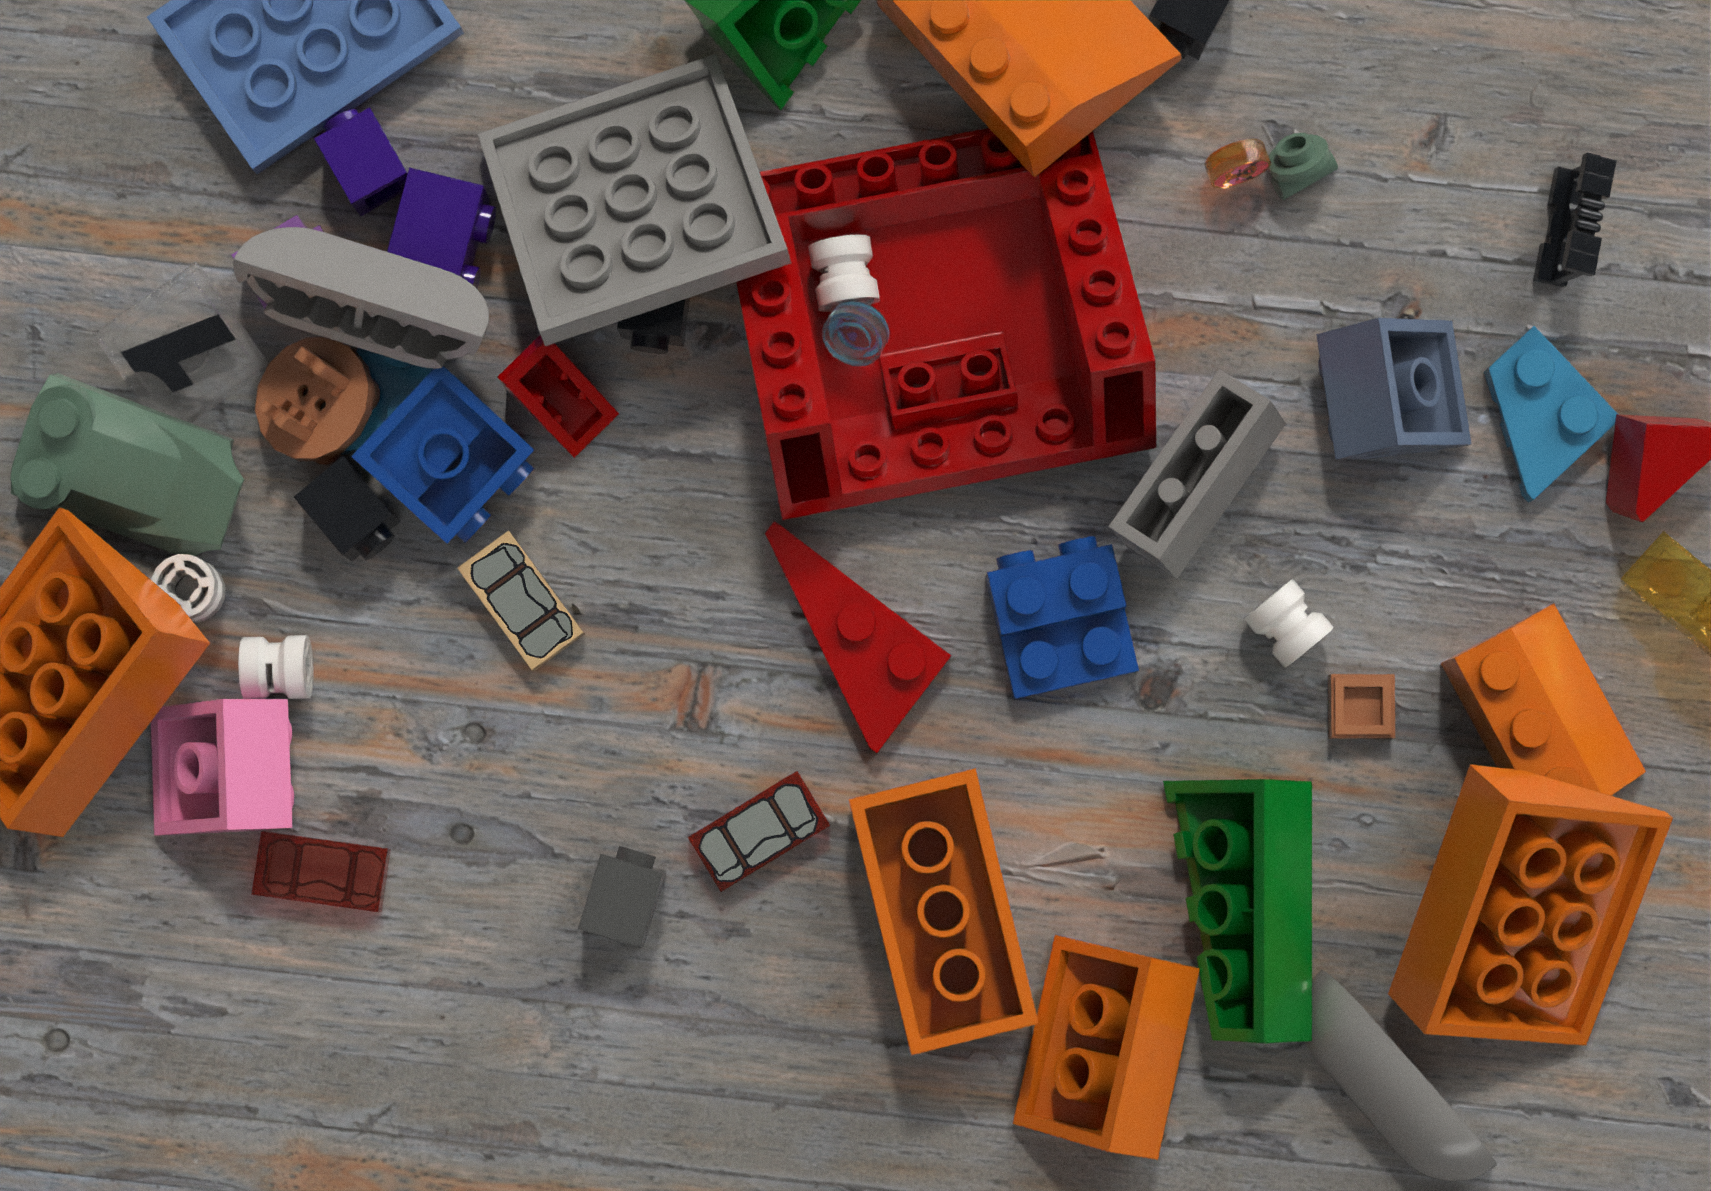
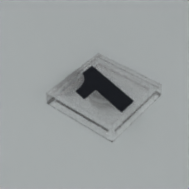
M197 262L188 266L92 334L142 405L189 423L194 422L265 372L269 364L265 355Z

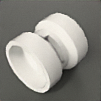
M838 236L820 240L808 246L811 267L822 273L819 276L820 284L815 289L819 311L835 312L845 304L856 303L869 306L880 301L877 280L869 274V269L866 268V265L873 258L870 236Z
M177 554L166 558L156 567L151 578L156 585L178 602L193 622H202L210 619L220 610L225 599V583L222 575L213 565L189 554Z
M1293 578L1243 619L1255 634L1265 635L1268 639L1272 637L1276 639V642L1273 644L1272 654L1284 668L1297 660L1334 628L1322 613L1311 612L1309 615L1305 613V610L1308 608L1304 603L1305 593Z
M287 636L282 642L269 643L264 637H243L241 639L238 668L243 699H267L273 693H283L289 699H310L313 690L314 672L309 636Z

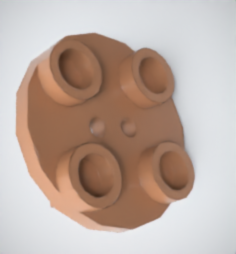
M307 337L286 346L268 364L258 384L255 412L260 432L275 450L295 460L314 461L318 464L328 465L335 462L341 453L362 434L372 410L379 402L380 389L378 383L371 378L368 365L355 349L326 337ZM308 388L307 395L303 396L304 391ZM325 402V408L321 410V405Z

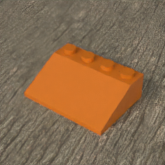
M876 0L878 7L1033 177H1036L1182 60L1181 53L1130 0Z
M58 508L0 587V819L7 829L59 837L65 836L210 644L177 601L69 510Z
M1470 765L1388 995L1424 1034L1586 1046L1673 817L1665 811L1528 771Z

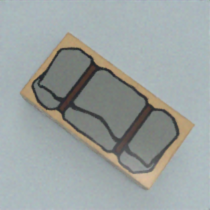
M509 530L457 567L532 671L537 670L585 635Z

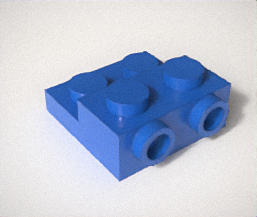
M444 366L438 369L433 368L351 456L446 544L455 535L466 543L491 516L482 507L499 488L510 496L535 469L526 461L534 449Z
M1095 536L1079 538L1059 544L1060 556L1036 561L1033 550L1017 552L996 558L998 570L987 572L985 579L1013 700L1139 671L1125 612L1127 605L1112 544L1098 547Z

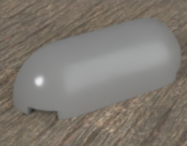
M300 227L268 230L246 241L233 259L236 280L238 283L247 282L252 291L267 304L264 313L272 319L303 331L419 367L438 369L443 367L446 360L457 359L467 354L474 355L488 327L489 310L487 303L478 289L464 278L431 265L322 231Z
M1321 970L1312 980V1041H1305L1309 1052L1399 1156L1418 1172L1437 1180L1457 1182L1477 1178L1493 1169L1497 1165L1494 1158L1468 1125L1357 1000L1331 975Z

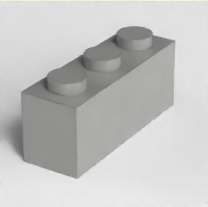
M1218 369L1108 527L1126 547L1175 579H1178L1286 425L1272 401Z

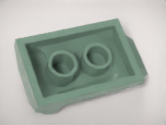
M55 373L48 376L31 406L12 464L10 480L11 494L18 496L23 503L31 508L43 510L50 508L55 511L58 508L66 509L79 520L176 555L189 554L196 556L206 551L221 550L244 478L238 471L232 457L231 449L234 439Z

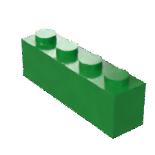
M684 0L715 43L780 110H782L793 95L794 91L789 87L806 63L813 67L828 47L822 41L843 12L847 11L852 14L861 2V0Z
M1272 779L1163 781L1167 803L1176 804L1181 832L1173 834L1178 859L1186 860L1193 893V896L1185 898L1189 921L1196 922L1204 951L1197 956L1198 968H1200L1199 973L1212 1040L1251 1043L1312 1041V781Z

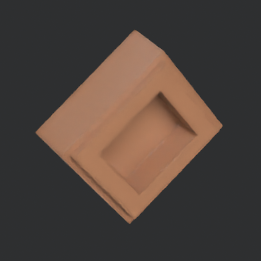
M1395 674L1328 675V739L1395 738Z

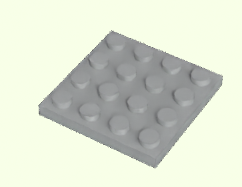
M717 54L478 134L536 323L545 346L791 264L786 243Z

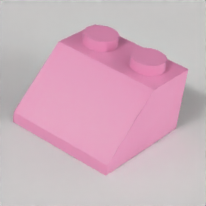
M218 699L164 706L159 710L151 721L154 836L292 828L294 790L291 784L290 773L292 727L288 716V699Z

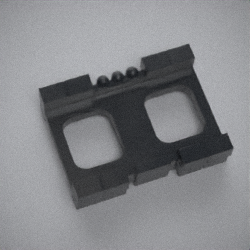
M1586 153L1583 154L1581 166L1575 169L1559 166L1554 169L1547 204L1555 207V211L1550 213L1546 237H1550L1549 243L1544 242L1540 244L1533 281L1565 287L1569 280L1582 275H1595L1602 238L1595 236V233L1601 230V226L1597 222L1603 219V214L1599 210L1601 211L1605 208V203L1601 199L1610 198L1617 160Z

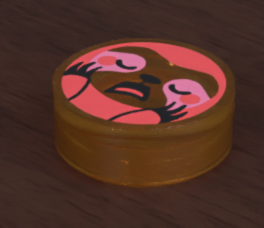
M1251 138L1221 147L1208 156L1204 166L1212 187L1227 188L1242 184L1261 175L1271 166V161L1264 142Z

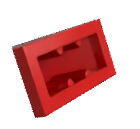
M541 335L497 376L504 388L574 458L619 415L614 407L555 343L545 346Z
M1616 414L1606 504L1611 511L1642 523L1711 460V422L1697 418Z

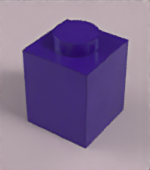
M370 107L358 113L357 109H351L338 114L324 125L326 132L314 138L350 203L360 216L403 193L408 172Z

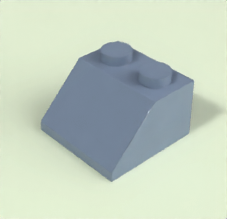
M1376 318L1316 334L1320 355L1318 367L1321 378L1324 381L1329 413L1328 432L1333 442L1336 460L1377 459L1472 445L1452 321Z

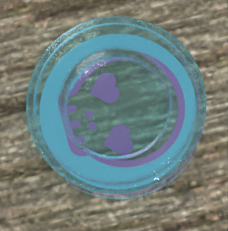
M845 301L838 304L832 310L822 329L823 342L828 351L838 360L853 366H866L875 362L885 348L890 335L889 326L883 315L871 305L860 301Z

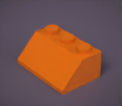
M1554 603L1441 663L1497 768L1524 770L1610 796L1646 772Z
M1055 935L1037 1012L1039 1024L1034 1026L1013 1124L1107 1152L1158 1160L1200 968Z

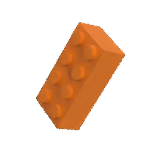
M976 768L849 799L911 1055L1039 1024Z

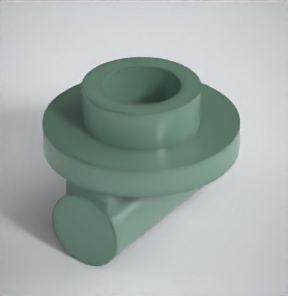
M1294 133L1284 137L1271 151L1267 159L1268 169L1272 176V186L1283 201L1338 169L1337 162L1330 152L1326 140L1318 135L1307 133Z

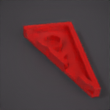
M774 521L765 532V535L869 749L877 754L951 658V655Z

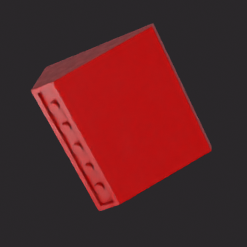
M989 128L760 172L786 243L791 264L737 281L736 283L782 520L1157 448L1156 360L1093 131L1036 177L1031 175ZM845 235L870 236L873 258L866 265V268L869 269V274L877 280L880 301L867 307L874 310L882 318L887 331L884 343L877 349L862 351L846 345L834 331L832 321L835 312L818 310L815 289L820 284L819 276L822 273L811 267L808 246L812 243ZM846 313L849 317H844L847 321L843 320L842 322L845 325L841 324V327L845 329L847 335L852 340L861 344H872L878 340L880 328L872 317L864 313ZM855 316H865L864 324H859ZM857 329L859 331L857 338H853L849 330Z

